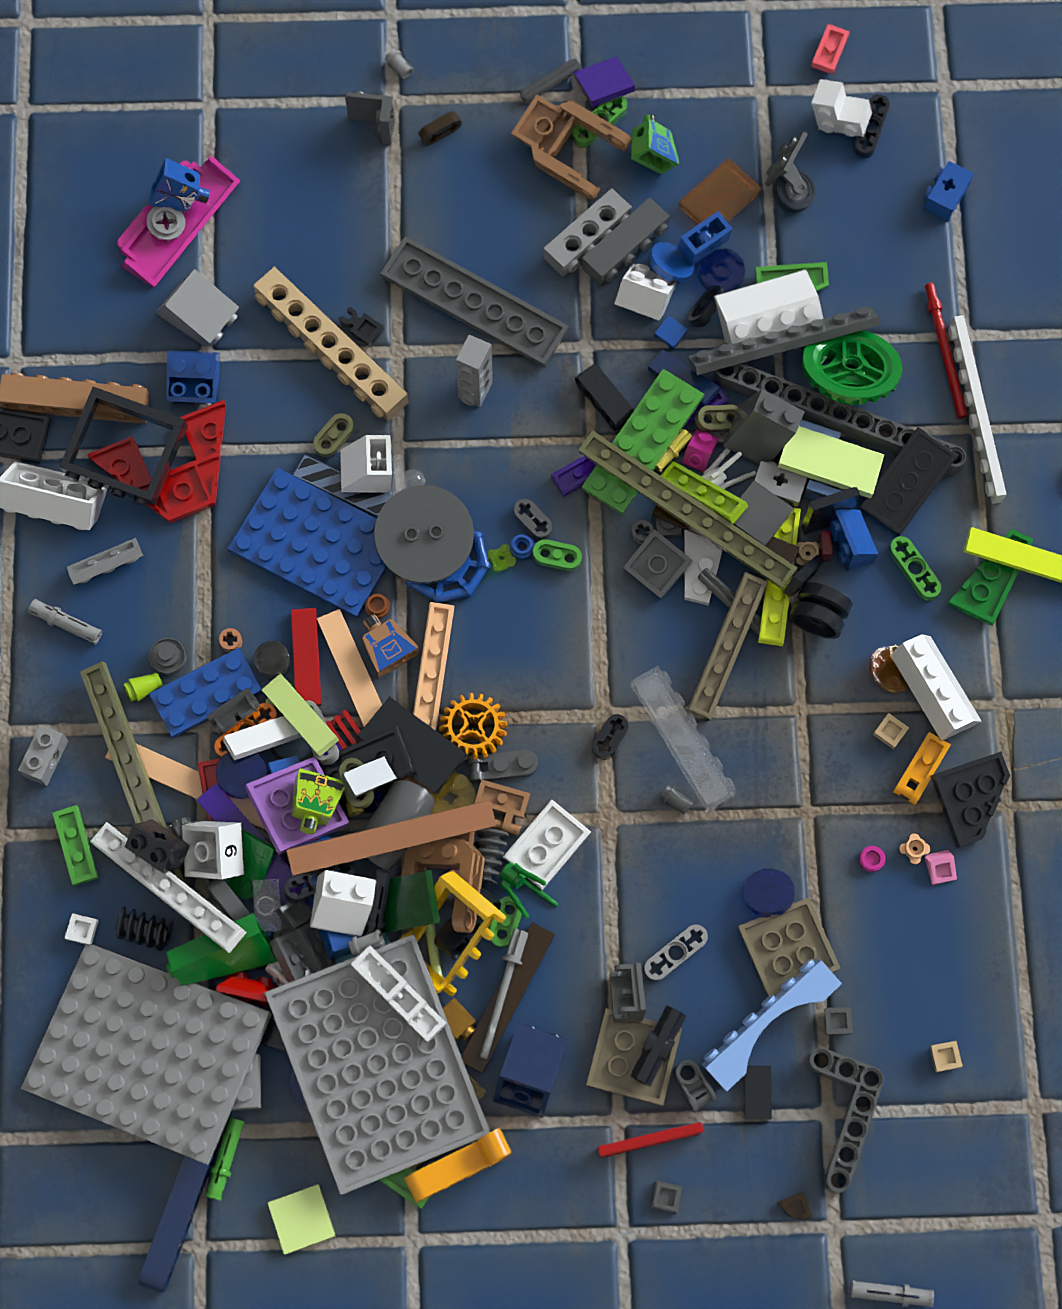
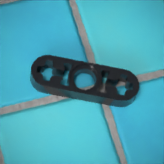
M882 94L873 95L869 100L872 112L869 122L876 123L878 129L871 131L866 128L863 137L857 136L854 152L860 158H869L875 151L890 106L889 99ZM877 103H880L882 105L878 115L874 114ZM865 137L870 138L867 149H862Z
M346 862L294 876L285 883L282 889L283 897L286 901L294 904L310 899L316 893V886L312 883L313 876L320 875L325 870L337 872L339 867L342 871L346 870V874L354 876V866L351 862ZM306 881V887L302 888L298 895L295 892H290L292 885L295 888H299Z

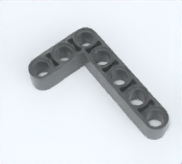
M819 1048L813 1051L807 1058L809 1070L816 1075L853 1088L824 1176L825 1188L829 1192L837 1194L847 1190L851 1184L884 1077L883 1073L874 1066L828 1049ZM815 1055L825 1057L827 1062L825 1068H819L814 1064ZM840 1064H847L851 1068L850 1077H843L839 1073ZM865 1073H871L876 1077L875 1086L870 1087L864 1082ZM857 1098H863L867 1101L868 1109L866 1112H861L856 1108ZM849 1123H855L859 1126L860 1134L858 1137H852L848 1133L847 1127ZM842 1148H847L852 1154V1159L849 1163L843 1162L839 1157V1151ZM834 1173L841 1175L844 1180L841 1188H835L831 1184V1176Z

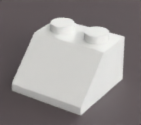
M328 870L322 872L317 876L310 927L361 937L373 905L376 880Z

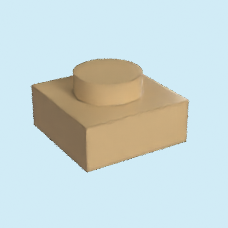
M888 713L873 735L894 750L909 727Z
M957 1041L929 1047L935 1073L963 1067Z

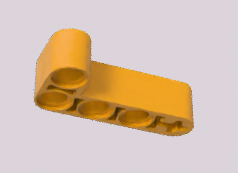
M499 1128L479 1138L476 1142L408 1175L404 1180L415 1203H418L504 1160L512 1152Z

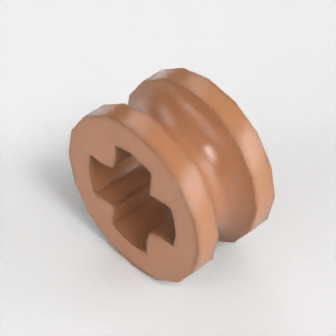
M228 628L221 632L219 643L224 651L229 653L237 648H241L242 637L236 629ZM230 635H233L234 639L237 640V642H233L232 646H228V643L224 641Z

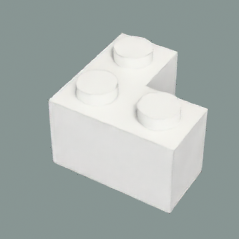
M820 79L812 100V107L819 130L827 133L837 132L847 136L856 135L863 137L872 114L869 100L846 96L842 82Z

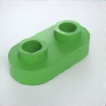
M544 539L538 541L533 548V558L542 566L573 571L580 566L582 561L581 551L574 545ZM543 551H547L550 555L548 557H542L541 553ZM570 556L574 561L568 563L565 561V558Z
M510 896L500 900L502 903L500 911L506 916L503 923H500L494 919L490 930L494 933L490 941L499 948L509 946L513 929H518L522 913ZM508 906L513 907L515 910L511 915L505 913V908ZM499 931H505L507 933V937L505 939H499L497 937V933Z

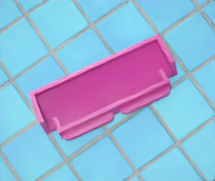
M212 156L201 167L194 161L191 164L188 161L180 163L200 174L199 187L210 190V195L206 204L194 200L189 211H181L185 218V228L178 238L171 239L168 242L164 239L158 240L156 236L150 234L147 226V216L153 207L145 206L117 241L118 247L121 248L119 252L127 257L120 266L152 288L160 281L240 182L236 176ZM164 215L162 223L159 224L164 225L166 230H168L169 224L172 222H168Z

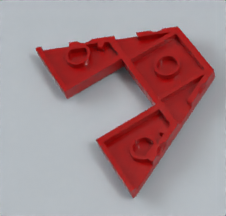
M225 400L179 417L184 419L188 425L185 434L196 460L170 470L156 506L147 505L169 524L216 505L226 413ZM134 436L88 454L92 462L115 480L144 491L148 490L152 478L149 475Z

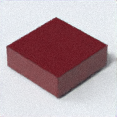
M821 531L818 537V544L820 546L819 556L824 559L823 562H829L833 554L831 532Z

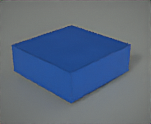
M668 316L656 330L654 337L674 350L687 334L688 329Z

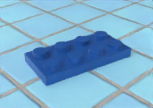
M237 648L149 694L171 737L174 739L207 722V715L247 687L254 696L261 694L262 690L240 648Z

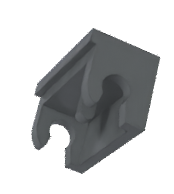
M641 963L614 966L615 972H610L609 975L614 1022H642L646 1006Z

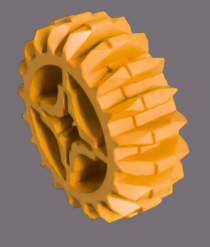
M469 693V700H465L464 696L460 695L459 704L454 700L450 701L453 709L445 707L444 713L447 716L440 717V722L445 724L439 727V731L445 733L443 736L467 753L468 756L473 754V759H478L479 753H482V756L487 758V750L491 753H496V748L493 744L502 746L503 741L499 737L504 738L507 735V732L502 730L507 727V722L502 721L505 718V712H498L500 705L497 703L491 707L493 702L491 697L484 702L483 694H479L477 700L474 699L473 693ZM477 709L483 712L478 715H471L467 710ZM459 716L464 726L459 730L460 733L455 736L452 727L455 719ZM491 718L494 723V730L488 738L483 727L487 724V720ZM469 723H477L478 731H473V729L470 731ZM474 738L478 740L480 744L471 745L463 743L462 741L465 742L468 739Z

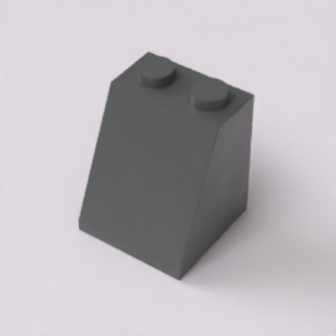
M762 389L739 405L723 447L735 453L741 452L742 457L760 465L761 461H772L796 434L805 411Z

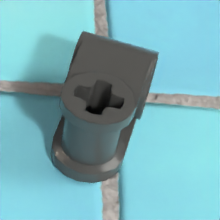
M683 1061L676 1066L674 1078L694 1113H697L698 1108L708 1102L718 1100L712 1087L694 1062ZM683 1066H688L693 1070V1078L689 1081L682 1079L680 1076V1069ZM705 1093V1095L697 1100L695 1099L699 1095Z

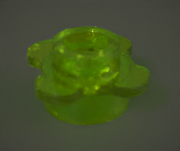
M502 544L496 550L491 549L488 551L487 556L492 560L493 569L497 572L505 570L509 566L512 567L516 563V558L511 555L510 546L507 544Z

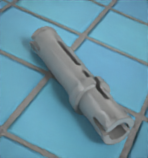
M34 599L29 606V614L47 621V624L50 626L60 627L94 645L98 643L102 636L101 629L62 612L61 608L57 606L51 607L37 599Z
M852 1280L851 1298L902 1303L904 1307H908L910 1304L932 1308L934 1290L910 1288V1285L907 1284L900 1287ZM867 1290L889 1292V1294L867 1292ZM898 1293V1294H905V1295H914V1296H918V1297H917V1298H913V1297H906V1296H897V1295H895V1294Z

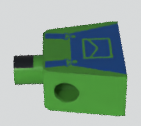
M649 114L644 116L643 123L632 130L631 156L634 161L663 175L679 165L672 133L669 129L657 123L655 115Z

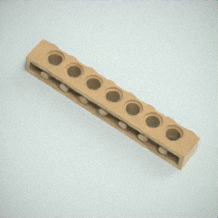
M275 266L253 285L256 293L255 299L263 307L267 305L272 310L271 314L278 322L283 321L288 325L287 329L295 338L300 337L309 352L312 354L316 352L327 369L330 370L332 368L338 373V379L345 386L349 384L354 389V394L362 402L366 400L377 417H383L386 421H389L409 403L408 393ZM277 296H285L283 300H275ZM295 311L302 312L299 316H291ZM310 327L318 328L315 332L307 331ZM326 343L335 344L332 348L323 347ZM345 358L352 360L348 364L340 363ZM361 374H365L368 376V378L365 380L357 379V377ZM382 390L385 393L382 396H375L374 392Z

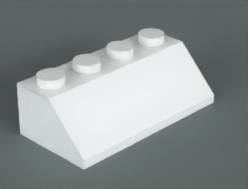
M806 270L714 296L724 339L728 344L742 342L746 338H757L769 332H779L791 326H801L811 323L816 319H823L818 294Z
M15 461L0 477V508L6 512L26 514L30 518L50 520L54 524L74 526L78 530H90L98 520L108 489L102 487L101 490H97L88 486L87 481L79 479L78 482H75L65 477V473Z
M922 634L902 643L890 655L941 741L982 722L931 636Z

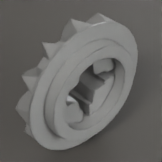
M154 207L147 216V226L150 234L156 236L158 240L164 239L169 242L171 239L178 238L184 231L185 218L181 211L169 207ZM164 215L168 222H172L169 224L168 230H166L164 225L159 224L162 223Z

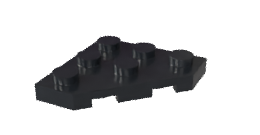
M1002 752L930 776L957 848L982 840L985 836L986 827L990 818L994 815L1000 801L1001 792L1010 777Z

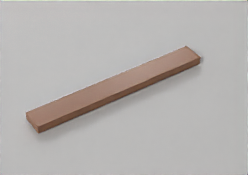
M486 800L287 849L292 875H297L496 826L491 801Z

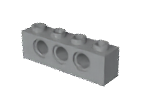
M611 188L544 247L543 259L562 277L569 272L573 273L580 266L582 257L631 214L632 206ZM603 217H608V218H610L611 220H610V221H603V220H601V218H603ZM591 232L594 235L589 237L584 235V233ZM575 247L577 250L571 252L568 251L567 248Z
M468 335L456 359L458 398L466 405L481 407L493 383L492 344Z

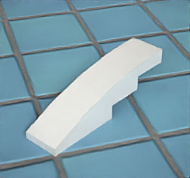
M370 945L351 963L354 969L427 1043L447 1025L427 1002Z

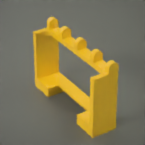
M451 871L441 876L434 886L438 911L450 892H452L484 920L445 979L425 962L436 993L444 991L448 995L454 996L457 990L451 985L456 975L462 979L467 977L468 972L462 966L469 956L475 960L479 959L481 953L475 948L482 936L487 940H491L494 933L488 927L494 919L503 923L506 916L454 871ZM429 925L414 927L413 930L402 935L400 939L414 934L418 943Z

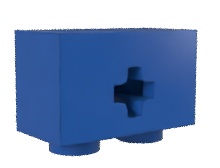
M948 161L945 168H939L934 178L937 181L935 186H929L923 197L927 200L924 209L949 221L969 187L974 173Z
M717 211L681 236L677 249L689 264L693 266L729 241L733 228L721 213Z

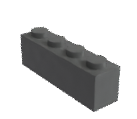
M649 197L582 257L581 268L601 287L607 281L609 283L612 282L619 274L618 271L624 266L626 268L634 262L635 256L638 253L647 251L657 236L662 237L668 231L670 216Z

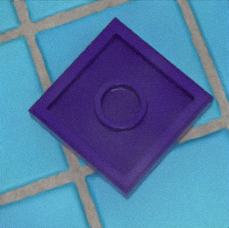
M617 56L574 72L577 83L592 107L635 92V85Z

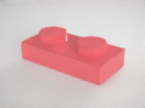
M828 24L811 67L833 75L850 32Z

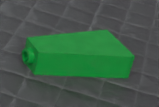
M254 913L234 921L246 934L230 953L207 935H203L167 951L169 963L166 964V968L170 977H176L181 986L272 964L277 962V958L269 944L271 940Z

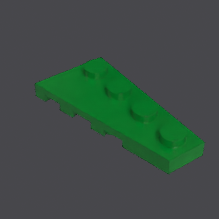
M1013 529L1005 536V538L1030 546L1034 540ZM985 559L947 605L993 626L1019 570Z

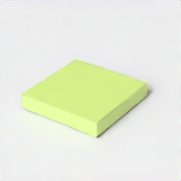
M319 1184L268 1202L284 1255L336 1236Z

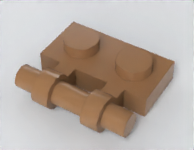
M481 780L475 803L490 800L493 811L506 814L504 821L495 819L496 826L489 828L519 836L521 826L512 824L513 817L524 819L530 793Z

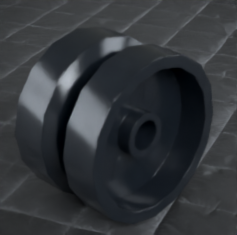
M815 582L803 583L797 596L799 602L794 603L789 619L797 627L815 636L826 639L839 638L845 625L842 619H847L853 606L852 601L845 594L827 585Z

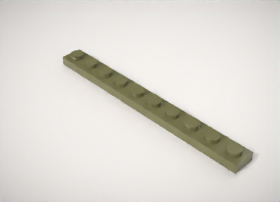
M593 430L578 449V453L780 589H784L796 572V566Z
M101 661L80 671L135 823L138 824L152 819L167 829L107 664ZM182 867L170 871L189 886Z

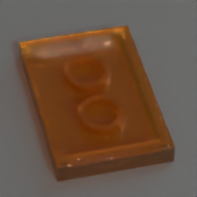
M728 158L681 199L679 206L698 224L717 211L728 222L762 192V187Z

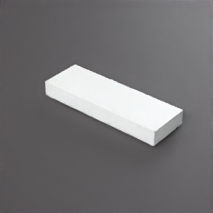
M281 716L225 735L223 742L233 759L237 760L301 738L302 736L285 716Z

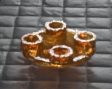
M891 645L890 647L877 649L871 655L869 670L873 680L882 689L900 693L907 690L909 686L890 656L899 646Z

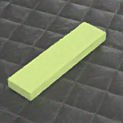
M281 673L262 689L319 756H322L339 741L337 736Z

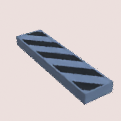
M304 455L293 475L376 518L384 504L391 498L390 495L384 492H341V472L307 455Z

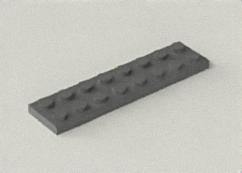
M407 236L403 238L380 273L381 278L545 368L569 331V326Z

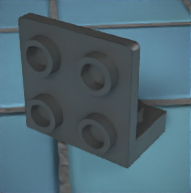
M360 91L346 92L345 100L348 119L378 123L377 133L381 135L382 144L392 145L395 125L393 97L382 93L373 95Z

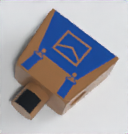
M374 614L363 621L369 631L362 637L363 644L379 679L419 655L416 643L393 619H389L381 624Z

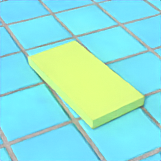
M799 426L796 434L783 447L778 467L844 490L857 487L860 495L871 499L884 454Z

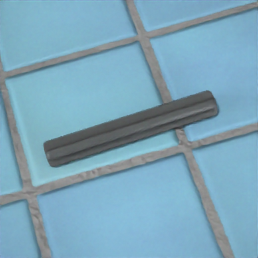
M705 568L698 575V579L726 606L730 607L735 593L708 568ZM755 613L749 627L759 636L761 618Z

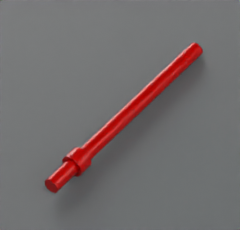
M927 283L924 287L928 299L926 303L928 312L932 314L957 417L962 419L967 417L941 314L943 310L941 300L937 298L934 283Z

